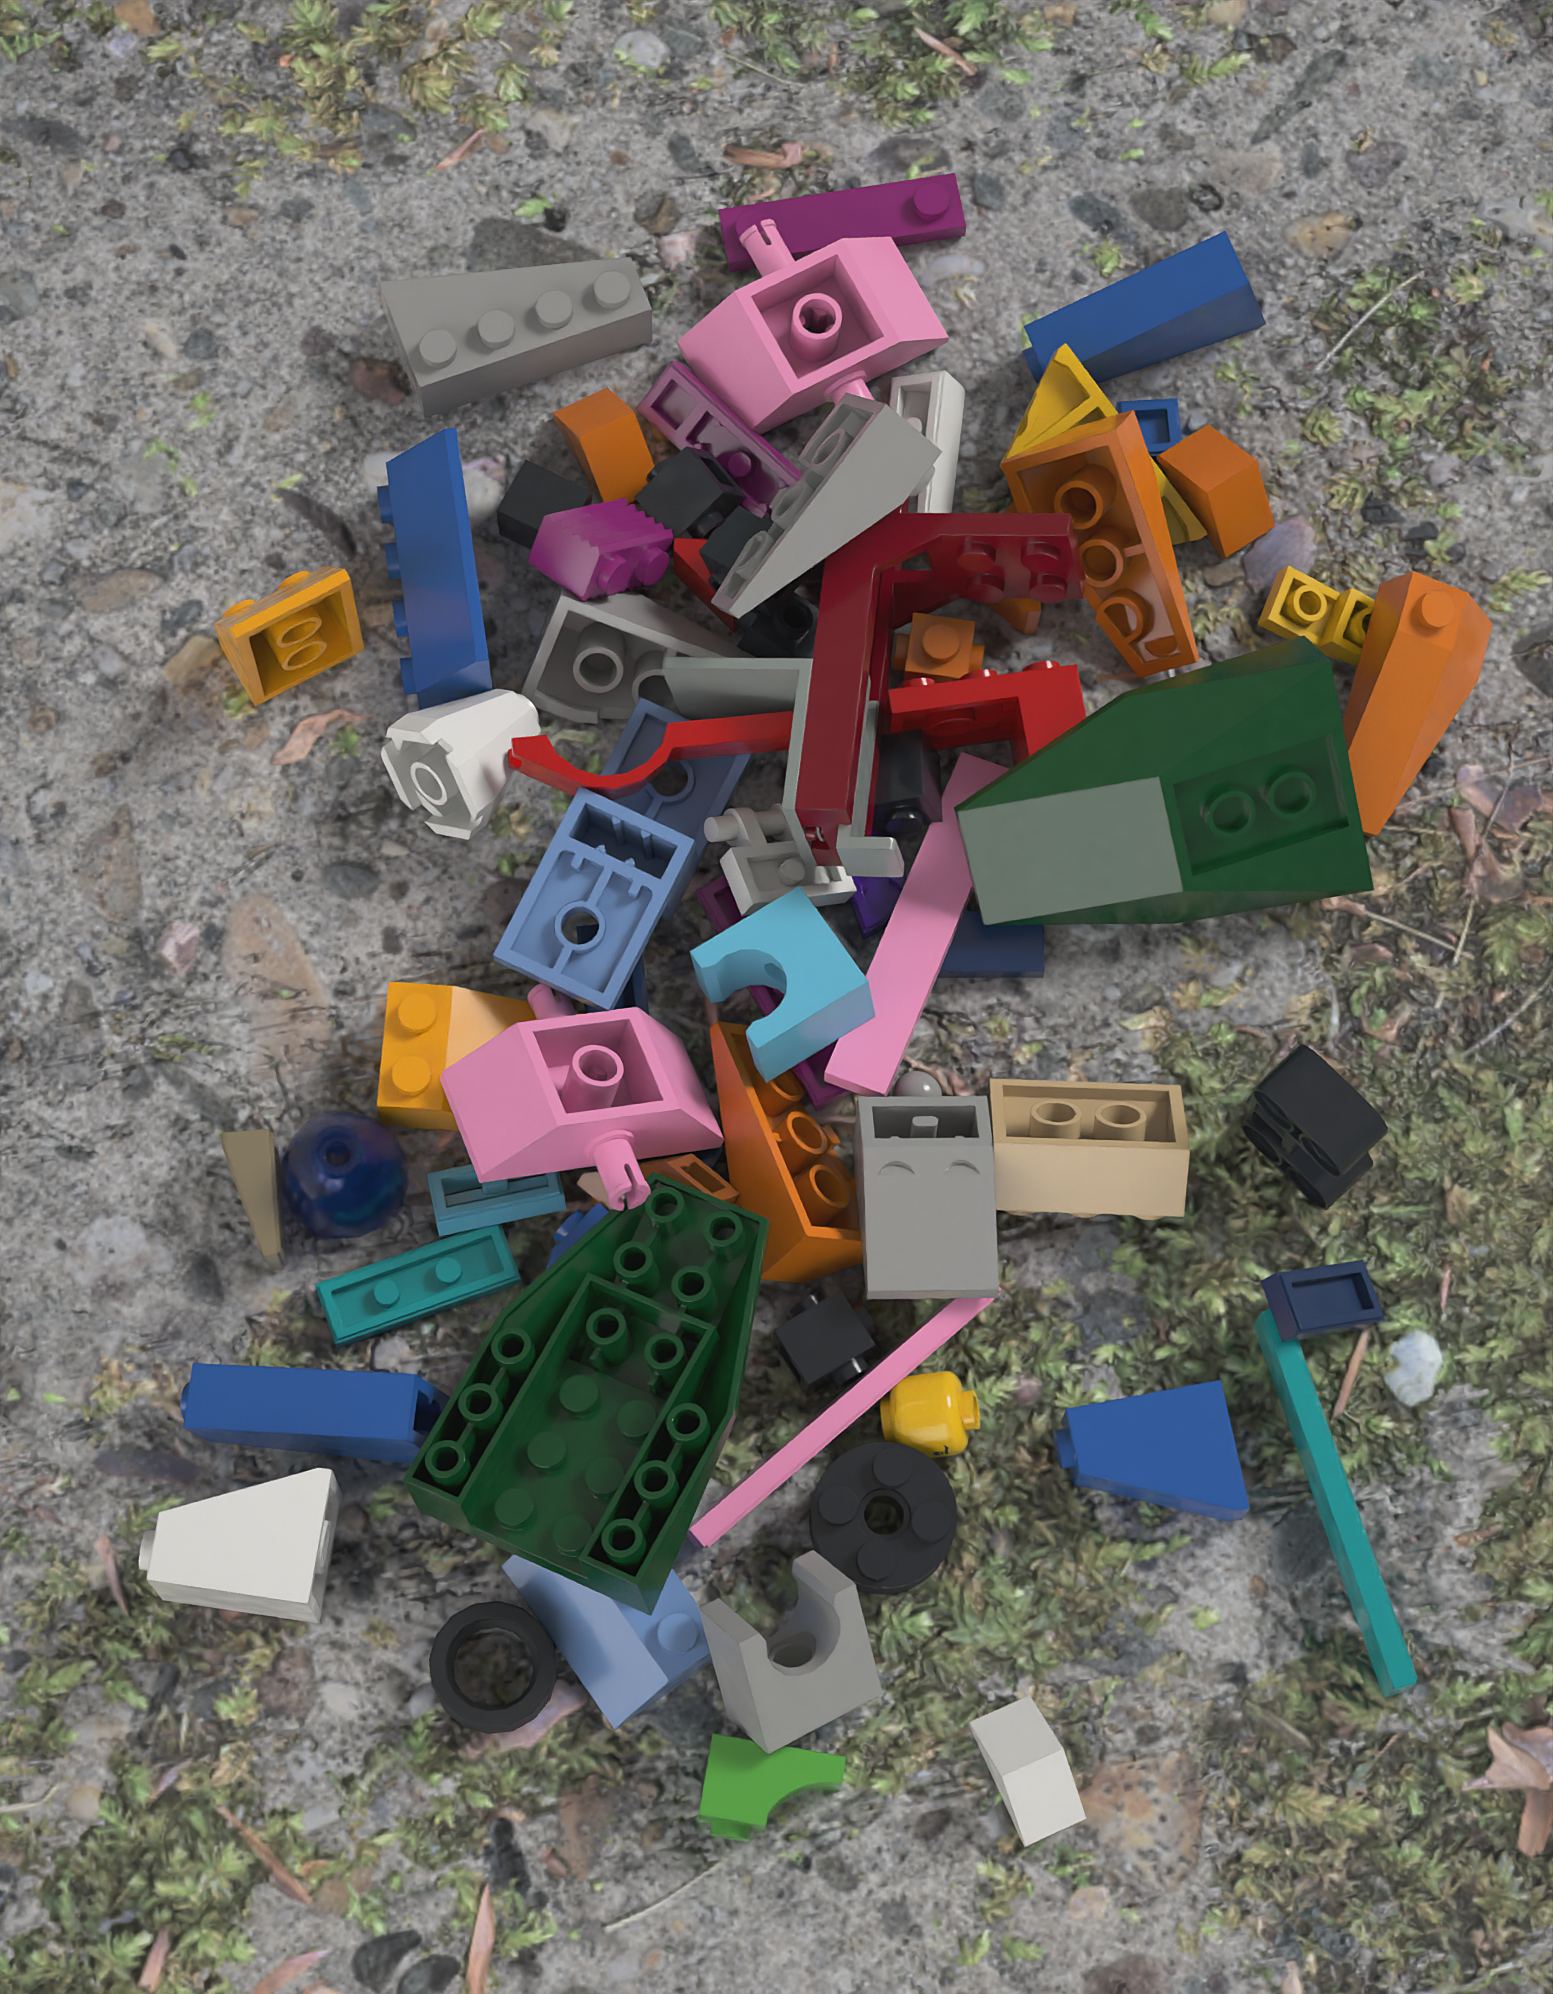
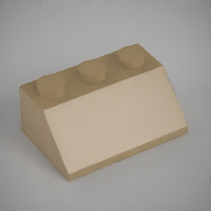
M989 1078L988 1109L993 1141L996 1210H1002L1019 1216L1030 1215L1035 1212L1069 1213L1081 1218H1091L1100 1214L1134 1215L1144 1220H1157L1165 1216L1184 1217L1190 1145L1180 1085Z

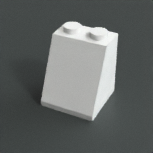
M316 1468L159 1512L156 1530L146 1529L144 1532L139 1555V1569L147 1571L146 1580L162 1600L320 1623L343 1493L332 1470Z

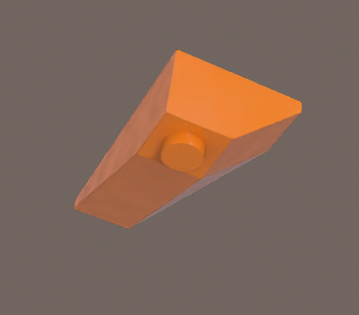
M1134 410L1076 426L1005 459L1001 466L1018 513L1071 514L1086 576L1084 598L1096 612V622L1136 675L1141 678L1197 663L1199 656L1156 475Z
M1415 571L1379 584L1342 722L1363 834L1371 838L1378 836L1478 682L1493 625L1468 592Z
M717 1021L709 1028L729 1179L730 1184L741 1193L734 1205L769 1219L771 1225L761 1279L806 1283L863 1262L855 1177L852 1178L833 1150L841 1141L830 1125L821 1128L800 1102V1099L804 1097V1090L791 1068L769 1082H765L754 1066L745 1032L749 1027L748 1025Z

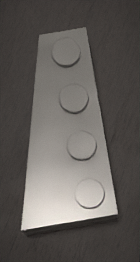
M631 257L379 282L384 316L424 418L653 341L652 308Z

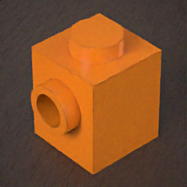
M914 612L910 634L898 632L893 670L905 671L903 682L916 678H930L935 683L957 681L966 673L981 670L985 645L973 643L976 621Z

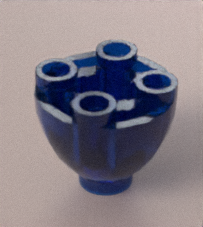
M352 1110L328 1111L307 1121L290 1139L281 1161L282 1194L292 1215L303 1223L305 1228L312 1234L320 1237L328 1236L334 1239L362 1237L383 1227L389 1220L395 1218L401 1212L404 1205V1197L409 1186L408 1160L395 1134L378 1119ZM344 1149H349L351 1152L349 1161L342 1166L330 1165L326 1160V1154L334 1152V1155L344 1153Z

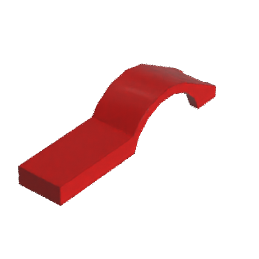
M794 711L668 723L661 737L659 748L646 763L624 774L600 776L576 769L556 753L547 735L511 738L512 749L507 751L509 768L569 795L575 796L578 788L581 786L613 801L638 793L660 774L665 763L669 761L789 750Z

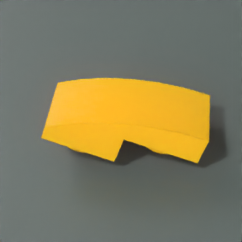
M1288 565L1277 572L1257 625L1288 640L1305 636L1324 655L1358 666L1375 600L1354 588L1339 593Z

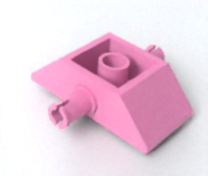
M767 219L760 222V226L763 229L761 233H759L756 225H753L739 238L762 278L731 293L678 340L677 346L693 374L725 402L751 429L761 435L826 402H834L837 405L846 392L874 400L865 384L866 382L947 343L949 337L891 236L842 238L795 261L777 231L775 222L772 219ZM810 327L814 333L807 331L805 328Z
M540 983L529 992L527 998L537 1020L515 1023L442 1071L440 1077L442 1087L479 1183L596 1166L607 1191L610 1206L615 1210L622 1211L625 1206L621 1198L623 1194L628 1208L633 1209L644 1203L651 1193V1189L638 1165V1159L722 1147L724 1142L723 1135L680 1037L638 1007L577 1015L569 996L555 990L556 996L554 997L551 988Z

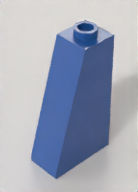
M1223 231L1025 325L1024 328L1032 346L1022 350V353L1036 383L1039 384L1053 352L1066 343L1095 383L1099 384L1255 330L1265 325L1266 322L1227 232Z
M193 1363L190 1382L184 1386L181 1394L180 1408L184 1419L183 1428L208 1442L412 1464L451 1397L420 1376L409 1373Z

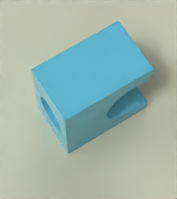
M800 885L690 951L699 986L711 1004L724 1001L734 991L749 985H767L780 990L785 995L779 1007L770 1015L753 1021L745 1031L754 1066L766 1083L875 1017L868 980Z

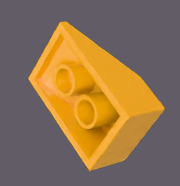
M324 566L312 573L309 571L295 573L286 578L278 586L277 591L256 602L253 599H248L233 605L223 614L221 620L214 623L220 646L255 707L365 650L351 579L344 568Z
M389 981L377 1097V1109L382 1126L459 1131L440 1081L442 1071L515 1023L537 1020L528 1001L456 986Z

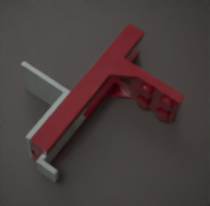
M909 496L899 507L825 558L813 659L665 657L663 659L662 672L681 716L691 721L794 711L782 811L805 866L844 867L847 876H903L904 860L896 839L891 837H871L894 630L912 622L914 612L929 614L959 598H970L981 603H995L1003 598L1033 599L1047 604L1059 603L1064 599H1084L1086 576L1070 513H908ZM923 551H927L933 570H901L903 561Z

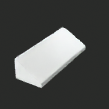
M945 370L894 377L891 380L888 406L943 451L933 464L935 473L931 481L919 494L909 498L908 513H952L965 390ZM923 551V552L919 553V554L928 555L927 551Z

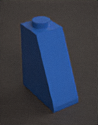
M1221 1380L1067 1408L1061 1419L1062 1428L1053 1430L1054 1447L1059 1467L1061 1469L1071 1467L1074 1485L1227 1522L1242 1520L1250 1509Z

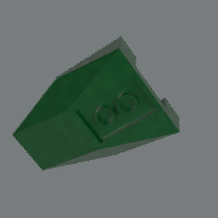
M1305 636L1123 692L954 807L980 919L984 925L1177 924L1374 890L1331 661Z
M652 1172L645 1179L651 1189V1193L644 1203L629 1209L624 1198L623 1203L625 1206L622 1211L612 1209L500 1312L403 1478V1482L420 1512L649 1616H652L737 1416L771 1226L769 1219L656 1172Z

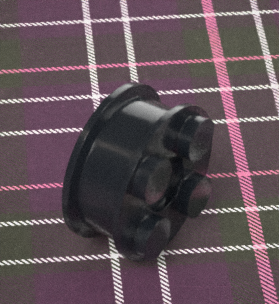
M895 1442L863 1444L850 1449L838 1457L820 1478L814 1492L809 1514V1531L815 1552L853 1581L857 1591L874 1595L901 1593L918 1586L928 1579L943 1562L952 1544L957 1527L956 1499L944 1472L924 1453L910 1446ZM875 1503L890 1504L900 1515L901 1527L889 1535L876 1534L865 1523V1510Z

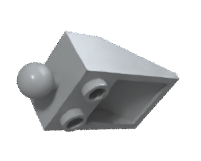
M912 1071L897 1079L892 1087L891 1096L858 1097L852 1152L866 1298H998L999 1274L994 1155L987 1096H942L938 1082L931 1075L921 1071Z

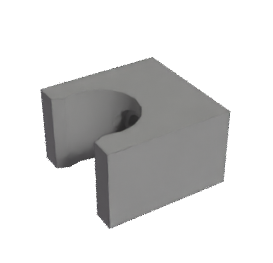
M814 1550L793 1560L792 1574L798 1583L799 1599L792 1617L773 1636L764 1639L758 1631L719 1598L698 1608L727 1717L767 1754L883 1694L856 1585Z

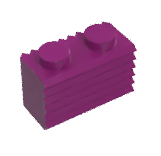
M621 498L544 516L528 561L530 565L583 602H586L588 598L593 600L597 596L600 599L603 595L608 597L609 594L615 595L619 591L623 593L626 589L630 591L633 587L638 589L640 586H652L662 577L668 567V551L674 536L672 529L664 530L663 523L655 524L653 516L646 518L644 510L637 511L635 504L628 505L626 498Z

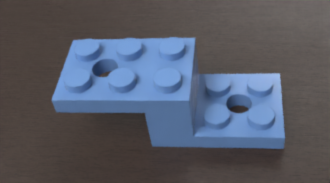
M640 697L600 776L624 774L646 763L659 748L661 737L668 723L691 720ZM754 753L666 762L664 767L679 768L688 778L686 787L682 792L673 796H664L656 792L651 784L652 781L638 793L613 801L580 786L493 954L494 960L599 1011L613 1010L660 917L672 920L711 843L707 840L704 833L706 819L708 817L723 816L754 758ZM574 914H589L599 923L597 935L586 944H573L566 940L562 934L565 921Z

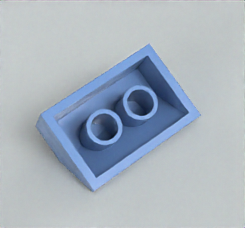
M515 1554L502 1565V1569L536 1618L542 1623L554 1644L614 1730L620 1728L713 1662L698 1609L700 1607L673 1568L669 1573L652 1616H649Z

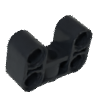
M1303 1044L1296 1046L1251 1089L1252 1094L1246 1101L1248 1107L1244 1120L1241 1123L1244 1134L1305 1197L1319 1208L1329 1209L1373 1167V1160L1368 1151L1388 1133L1385 1121L1369 1102L1308 1046Z

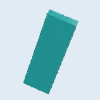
M496 1224L455 1234L315 1284L335 1345L339 1349L522 1283L502 1225Z

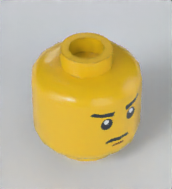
M951 1371L906 1376L891 1389L890 1395L881 1397L880 1411L885 1441L910 1446L924 1453L929 1458L953 1456L962 1453L968 1444L969 1430L980 1428V1411L975 1391H963L961 1382Z

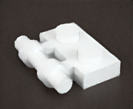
M782 803L772 805L769 811L754 812L749 807L729 808L724 812L723 816L708 817L704 823L705 837L709 842L726 841L730 846H736L730 848L719 861L741 916L753 914L799 885L815 907L845 903L857 891L852 877L846 875L844 867L804 865L782 811ZM765 836H773L776 840L782 842L767 844Z

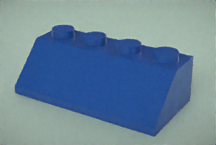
M447 428L386 462L389 485L377 486L382 523L394 522L396 542L384 543L389 580L401 579L404 599L392 600L397 638L409 636L412 657L400 658L404 694H417L420 710L493 690L457 428Z

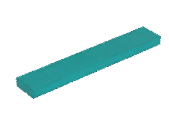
M1271 1310L1262 1311L1253 1327L1383 1697L1387 1698L1406 1692L1417 1683L1418 1677L1299 1341L1282 1343Z

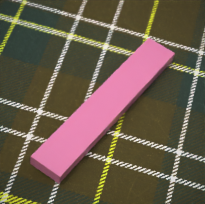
M964 752L960 753L942 796L943 822H931L865 976L869 982L875 1017L838 1039L824 1072L825 1082L866 1097H887L973 892L954 807L1010 770L1009 768Z
M950 1298L873 1364L868 1372L850 1384L694 1519L690 1524L686 1537L695 1548H709L995 1298Z

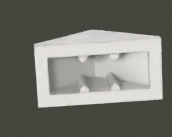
M1030 1695L969 1722L970 1729L1024 1847L1086 1820L1064 1749Z

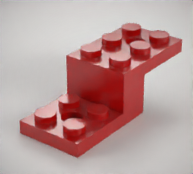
M1040 661L1024 667L1022 672L997 675V672L994 670L982 669L966 673L957 681L935 683L930 678L907 680L899 684L897 689L888 690L883 735L921 728L936 751L1009 741L1013 764L1016 766L1087 717L1077 664L1060 666L1056 661Z

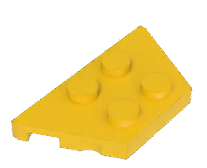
M1066 343L1053 352L1001 463L1007 458L1076 426L1119 414ZM1150 456L1172 545L1202 539L1208 534Z

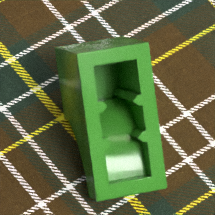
M712 1734L699 1809V1822L711 1824L710 1835L730 1840L750 1841L751 1831L765 1833L767 1819L787 1800L810 1791H840L846 1756L783 1746L767 1754L753 1740Z

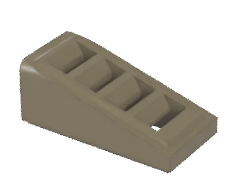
M269 1128L220 1134L222 1138L221 1145L264 1261L268 1263L271 1271L284 1270V1266H287L280 1154L273 1132H270Z

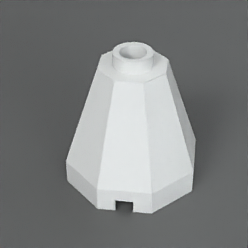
M494 689L404 715L388 727L386 737L392 738V740L383 746L381 757L400 799L412 810H415L422 804L433 814L425 823L436 834L469 840L486 827L519 773L509 768L507 751L512 749L511 738L540 735L539 715L534 705L525 696L510 690Z

